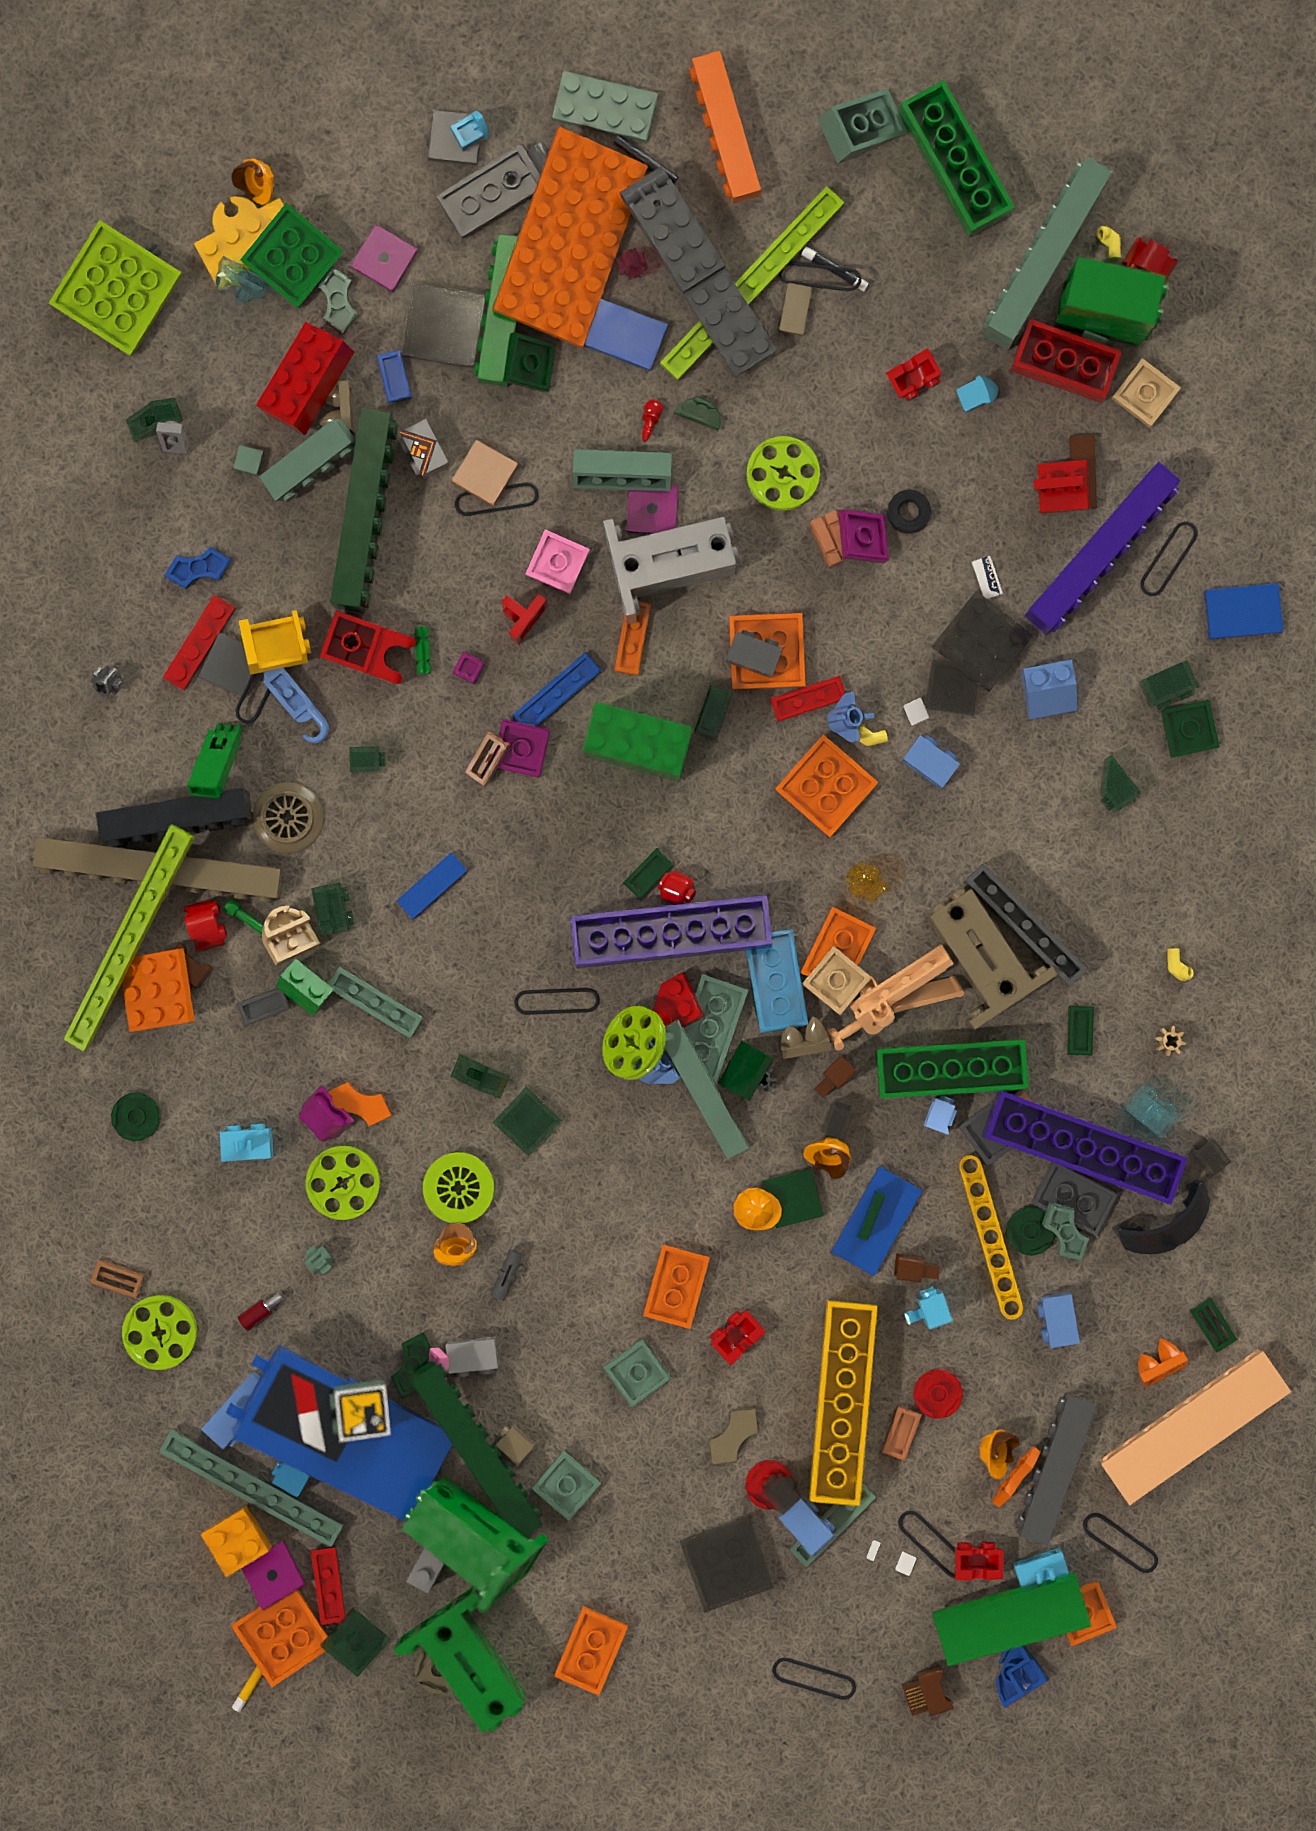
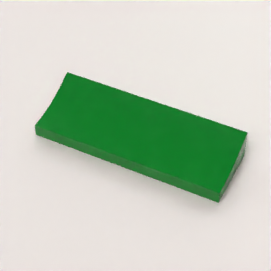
M1075 1572L1056 1577L1054 1580L1042 1581V1584H1030L932 1612L948 1666L1092 1627Z

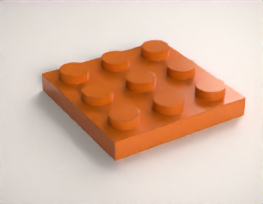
M802 613L729 616L730 647L736 632L741 633L742 630L754 633L756 635L755 639L765 641V638L771 639L779 643L778 647L783 648L772 679L731 664L732 690L797 688L806 686Z
M823 734L775 788V791L830 838L879 782Z
M184 948L134 957L122 981L129 1032L195 1022Z
M299 1590L265 1611L261 1610L260 1606L256 1607L231 1625L271 1688L334 1646V1642Z

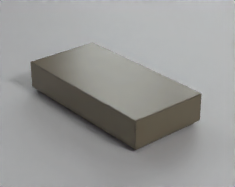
M788 283L779 332L803 336L812 287Z

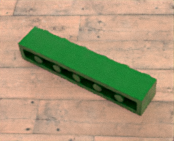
M499 234L498 241L493 242L492 256L496 257L494 265L489 267L488 280H492L491 289H486L485 304H488V311L483 313L481 328H485L484 337H479L478 352H481L480 361H476L474 375L478 376V381L482 384L508 387V383L504 382L503 378L510 333H516L517 321L492 311L516 244L517 236Z

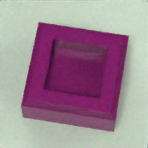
M463 651L452 673L475 684L485 662Z

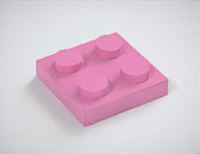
M545 530L525 575L570 595L590 549Z

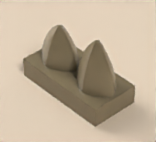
M339 381V385L334 386L326 403L334 407H340V410L326 414L318 422L324 427L334 418L342 419L350 432L355 434L352 385L349 381Z
M812 1017L809 1021L805 1034L801 1035L796 1028L789 1025L784 1031L782 1038L779 1039L783 1059L832 1050L827 1030L815 1017Z

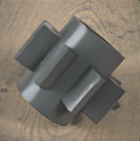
M105 666L104 669L98 667L92 674L94 676L91 680L93 688L102 696H109L110 693L116 695L122 688L120 685L123 679H121L120 672L114 667Z
M769 1068L765 1073L767 1075L765 1078L767 1083L765 1085L760 1083L757 1087L759 1088L760 1095L763 1094V1089L766 1087L771 1091L773 1090L769 1085L770 1081H776L777 1079L769 1075L773 1070L772 1068Z

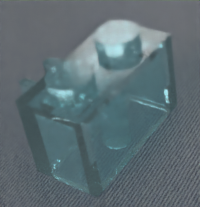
M1147 1084L1145 1087L1138 1085L1120 1108L1155 1136L1163 1139L1181 1117L1176 1112L1178 1108L1168 1100L1165 1102L1157 1097L1159 1093Z

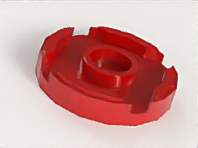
M933 1369L921 1375L914 1386L913 1393L916 1406L920 1411L930 1418L937 1419L949 1417L956 1412L963 1396L962 1387L957 1378L952 1373L942 1369Z
M764 1460L756 1463L749 1470L745 1489L749 1499L757 1507L764 1510L778 1509L791 1499L794 1492V1479L790 1470L784 1464L776 1460Z

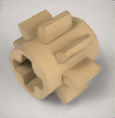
M1171 1026L1169 1032L1164 1028H1160L1162 1035L1154 1037L1160 1044L1156 1049H1165L1166 1056H1170L1171 1050H1174L1176 1054H1180L1178 1048L1180 1045H1186L1185 1042L1181 1041V1036H1183L1184 1032L1175 1033V1026ZM1167 1036L1175 1037V1040H1173L1174 1046L1165 1044L1168 1041Z

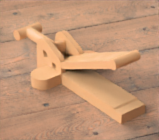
M941 944L879 985L872 977L859 992L861 997L849 1004L857 1020L839 1032L835 1028L828 1030V1035L835 1049L838 1051L844 1048L843 1040L861 1028H864L871 1035L879 1033L884 1027L892 1023L894 1013L955 997H962L964 990L955 976L927 983L954 964L943 945Z

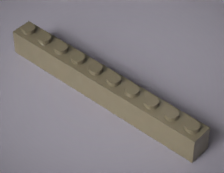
M37 837L33 867L40 868V873L54 874L55 870L64 871V876L77 878L79 873L88 874V879L103 881V876L113 877L112 882L127 884L128 879L137 880V885L140 886L156 853ZM185 857L169 890H176V886L186 887L185 892L200 893V889L210 890L209 895L224 897V893L229 892L234 893V898L248 900L249 895L259 896L258 901L273 903V898L280 899L283 870Z

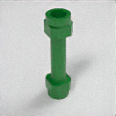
M231 898L223 910L230 916H236L260 933L262 938L264 924L241 908L242 905Z

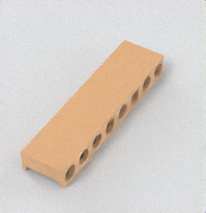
M1257 1349L1099 1461L1127 1503L1131 1505L1291 1393V1390L1266 1354Z

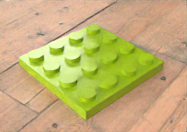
M99 220L49 301V304L132 357L183 273Z

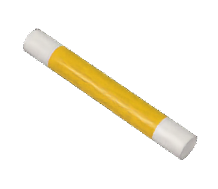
M258 1666L254 1669L232 1706L237 1712H241L263 1675Z

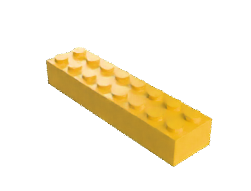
M826 1300L809 1489L810 1501L860 1506L877 1305Z

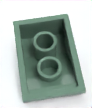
M888 89L833 106L817 119L837 164L860 156L908 133Z

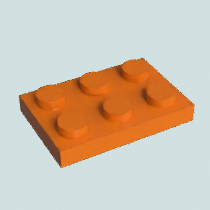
M832 907L800 973L808 977L833 946L858 966L876 928Z
M662 1244L643 1316L691 1329L710 1257Z
M583 1606L556 1668L554 1677L599 1696L628 1629V1625Z

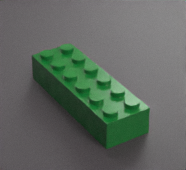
M942 80L902 102L899 113L968 238L1011 216L1015 207L946 82Z
M1025 1039L875 1049L878 1098L880 1099L1029 1089Z

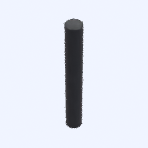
M618 136L615 139L614 144L639 162L648 165V168L652 171L661 166L673 184L676 183L679 178L677 175L622 137Z

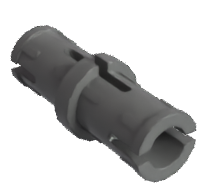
M509 1249L502 1269H498L497 1274L499 1276L490 1294L491 1296L505 1301L512 1281L516 1280L517 1276L515 1273L523 1254ZM512 1265L510 1272L507 1276V1279L505 1281V1284L502 1285L509 1266Z

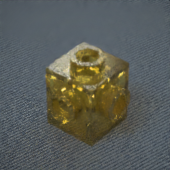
M859 862L849 870L848 875L844 879L850 885L848 890L859 899L862 896L872 904L888 887L879 877L881 872L871 863L867 866Z

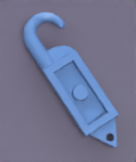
M284 668L264 672L265 680L263 683L295 721L303 723L313 719L320 727V734L318 736L309 737L307 734H304L303 738L310 743L322 742L328 735L329 725L310 699Z

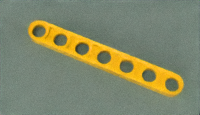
M966 1155L959 1162V1170L1002 1315L1007 1319H1017L1023 1312V1305L983 1167L976 1156ZM968 1159H973L977 1163V1168L973 1173H967L963 1168L964 1162ZM981 1183L983 1185L984 1191L981 1196L975 1197L971 1194L970 1188L972 1184ZM982 1206L988 1207L991 1211V1215L987 1220H980L977 1216V1211ZM988 1230H994L997 1233V1241L993 1244H988L984 1240V1234ZM993 1255H1003L1004 1264L1001 1267L996 1268L992 1266L991 1257ZM1003 1277H1007L1011 1281V1287L1007 1291H1001L998 1288V1281ZM1009 1301H1014L1018 1305V1311L1013 1315L1005 1312V1304Z

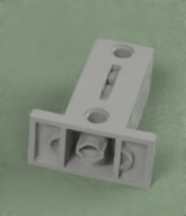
M724 517L622 541L619 525L614 526L613 519L603 521L604 534L627 625L637 623L636 616L640 615L637 598L735 575V569L739 566L737 548L731 546V543H733L732 527L730 523L726 524ZM721 547L723 550L716 551L713 548ZM630 567H634L637 569L634 572L627 571V569Z

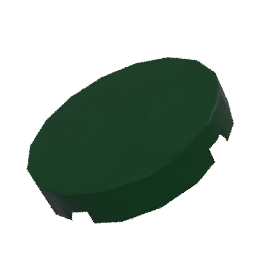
M140 1092L128 1093L121 1097L114 1104L111 1112L112 1126L123 1139L130 1141H142L152 1136L158 1129L161 1120L160 1109L156 1101L149 1095Z
M1028 1206L1018 1209L1011 1215L1007 1222L1006 1235L1013 1249L1021 1254L1034 1256L1042 1254L1050 1248L1055 1233L1042 1225L1045 1211L1038 1207Z

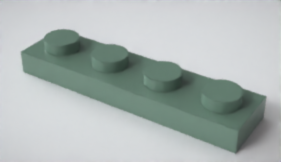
M340 966L328 984L334 989L333 992L408 1038L413 1036L424 1018Z
M862 1482L860 1506L834 1504L821 1517L822 1520L827 1518L836 1528L833 1532L837 1537L816 1556H811L799 1541L789 1550L808 1568L877 1497Z

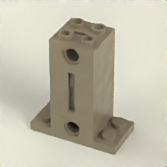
M962 888L949 896L951 901L946 905L941 902L929 909L930 915L926 919L985 1007L978 1006L967 1014L969 1018L965 1020L966 1024L970 1029H977L1058 974L1052 966L1045 967L1044 965L1035 968L1027 974L972 889L965 891ZM952 907L957 908L960 912L958 920H954L950 916ZM1002 981H1005L1009 986L1006 994H1002L999 989Z

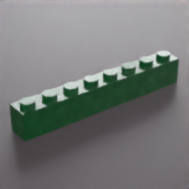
M431 1360L408 1376V1379L501 1518L524 1537H527L543 1525L539 1520V1517L542 1516L541 1512L534 1503L531 1506L525 1499L529 1494L521 1483L518 1486L512 1479L516 1476L508 1463L503 1466L499 1460L502 1457L501 1452L495 1444L489 1445L485 1439L489 1434L482 1424L478 1426L475 1424L472 1418L476 1415L468 1403L463 1406L459 1400L462 1394L456 1385L452 1384L450 1386L445 1379L449 1376L441 1363L436 1365Z

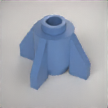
M854 692L845 693L835 708L829 712L827 722L833 732L849 742L860 741L859 729L856 728L859 727L863 720L874 718V713L862 714L859 708L852 706L855 705Z
M652 1041L649 1044V1049L651 1050L655 1046ZM663 1051L661 1059L655 1068L639 1080L647 1084H673L681 1076L674 1068L669 1070L672 1061L668 1052ZM641 1058L636 1063V1070L642 1065Z

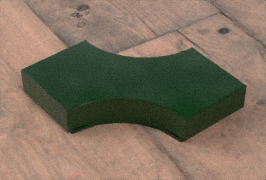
M424 1332L401 1343L404 1360L401 1368L391 1376L401 1398L416 1392L408 1376L423 1367L429 1359V1352L432 1347Z

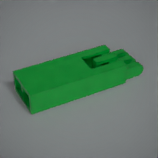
M217 723L215 730H208L187 783L191 796L220 798L241 744L242 725H235L233 730L232 724H226L224 729L223 723Z

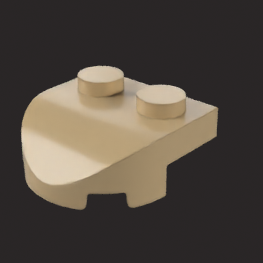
M290 906L278 907L268 915L263 925L262 941L276 966L311 951L320 945L317 936L309 924L310 917L303 910L298 911L290 908Z

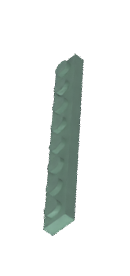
M173 1429L170 1430L159 1450V1453L329 1547L333 1546L344 1525L340 1521Z

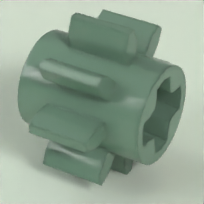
M313 1245L305 1252L308 1258L304 1260V1263L314 1275L318 1272L325 1275L332 1269L333 1266L330 1262L334 1260V1257L323 1245L319 1248Z

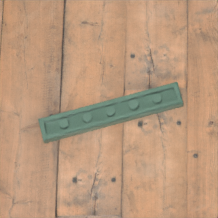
M679 1019L665 1026V1049L726 1158L729 1159L749 1149L746 1139Z

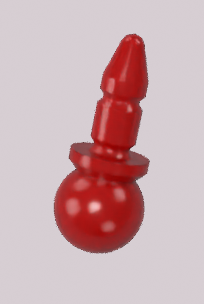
M649 400L644 405V414L642 416L643 421H645L644 429L642 430L643 442L650 438L654 424L659 422V417L663 412V406L658 400Z

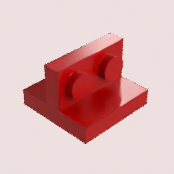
M1087 460L1038 464V479L1034 480V489L1039 493V509L1041 514L1090 510Z
M538 594L526 610L508 595L505 596L501 602L504 615L516 623L509 632L511 640L518 645L521 643L548 607L546 599Z

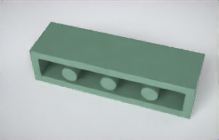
M334 418L260 475L259 478L275 501L288 502L298 495L296 491L301 487L306 488L313 484L318 474L330 471L335 466L334 462L340 457L344 459L354 452L353 447L356 445V439L342 419Z
M574 450L573 488L670 492L672 453Z

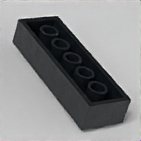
M244 788L222 791L220 798L190 796L95 813L100 842L108 844V847L116 848L127 846V841L142 844L151 842V837L163 840L170 825H176L189 834L195 835L200 833L199 829L205 828L209 832L224 829L223 825L230 824L233 827H242L248 825L247 821L253 820L249 791Z

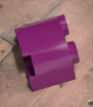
M321 1085L302 1105L299 1119L315 1133L318 1140L325 1142L328 1139L339 1137L354 1120L344 1109H338L333 1105V1097Z

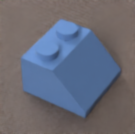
M1072 660L1025 668L1020 672L1029 720L1078 710L1077 686Z

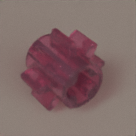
M636 248L624 250L621 258H617L620 275L626 274L629 280L641 278L643 270H648L645 253L639 254Z

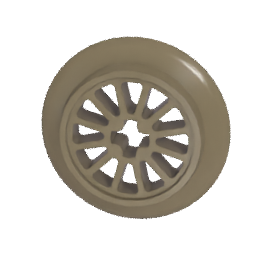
M283 782L269 787L260 795L254 806L253 825L257 836L266 846L278 852L293 853L307 848L317 839L323 826V809L319 799L310 789L298 783ZM288 796L293 797L290 807H288ZM284 798V808L281 807L277 799ZM297 799L301 800L302 804L293 809ZM273 802L280 809L279 812L270 809ZM306 806L307 813L297 814L298 811ZM287 810H290L294 820H289L288 824H285V820L281 819V815L286 814ZM271 811L277 814V817L267 818V812ZM308 816L307 823L298 820L299 817ZM278 820L276 824L269 828L268 821ZM295 824H302L305 826V829L300 832ZM282 825L279 834L275 835L273 830ZM291 826L298 833L295 837H291ZM285 827H287L288 838L281 837Z

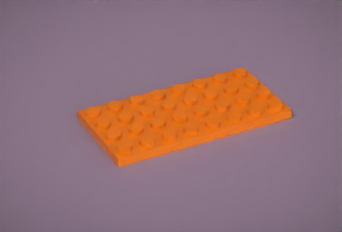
M559 126L545 160L492 311L582 348L631 215L619 192L643 178L648 165Z

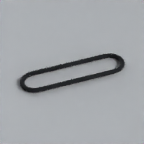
M793 261L787 266L795 265L852 272L857 275L858 282L854 287L846 288L788 281L783 278L782 271L779 273L780 280L786 284L793 283L807 287L840 291H854L862 282L861 274L852 268Z
M525 482L507 485L505 489L523 486L532 487L535 491V498L531 502L524 504H517L473 512H463L459 509L458 506L460 498L466 495H472L468 492H464L457 496L455 500V508L459 514L463 516H471L515 508L528 507L537 502L539 492L537 487L531 483Z
M1183 521L1175 526L1141 579V589L1146 595H1159L1197 538V529L1192 523ZM1183 525L1190 526L1194 531L1192 540L1157 592H1148L1144 587L1145 579L1179 527Z
M256 674L251 675L235 710L238 720L246 724L252 723L258 718L270 693V690L267 689L252 719L245 720L241 718L239 709Z
M590 988L525 990L516 995L514 1005L518 1012L526 1015L588 1013L598 1007L599 995ZM591 992L596 998L595 1005L589 1009L523 1011L518 1006V999L523 994Z
M915 1511L904 1512L898 1522L901 1531L948 1576L955 1578V1574L950 1573L904 1529L902 1525L903 1518L909 1514L915 1515L954 1553L955 1548L920 1514Z
M1092 1513L1085 1518L1083 1522L1085 1533L1138 1571L1149 1573L1157 1567L1158 1557L1153 1550L1106 1517L1098 1513ZM1092 1517L1101 1518L1153 1555V1566L1149 1569L1139 1567L1090 1533L1087 1529L1088 1520Z
M780 1658L773 1665L772 1672L774 1677L790 1685L841 1700L851 1698L856 1691L854 1680L847 1675L790 1658ZM786 1661L844 1678L851 1682L852 1691L847 1696H840L783 1679L777 1675L776 1667L780 1662Z

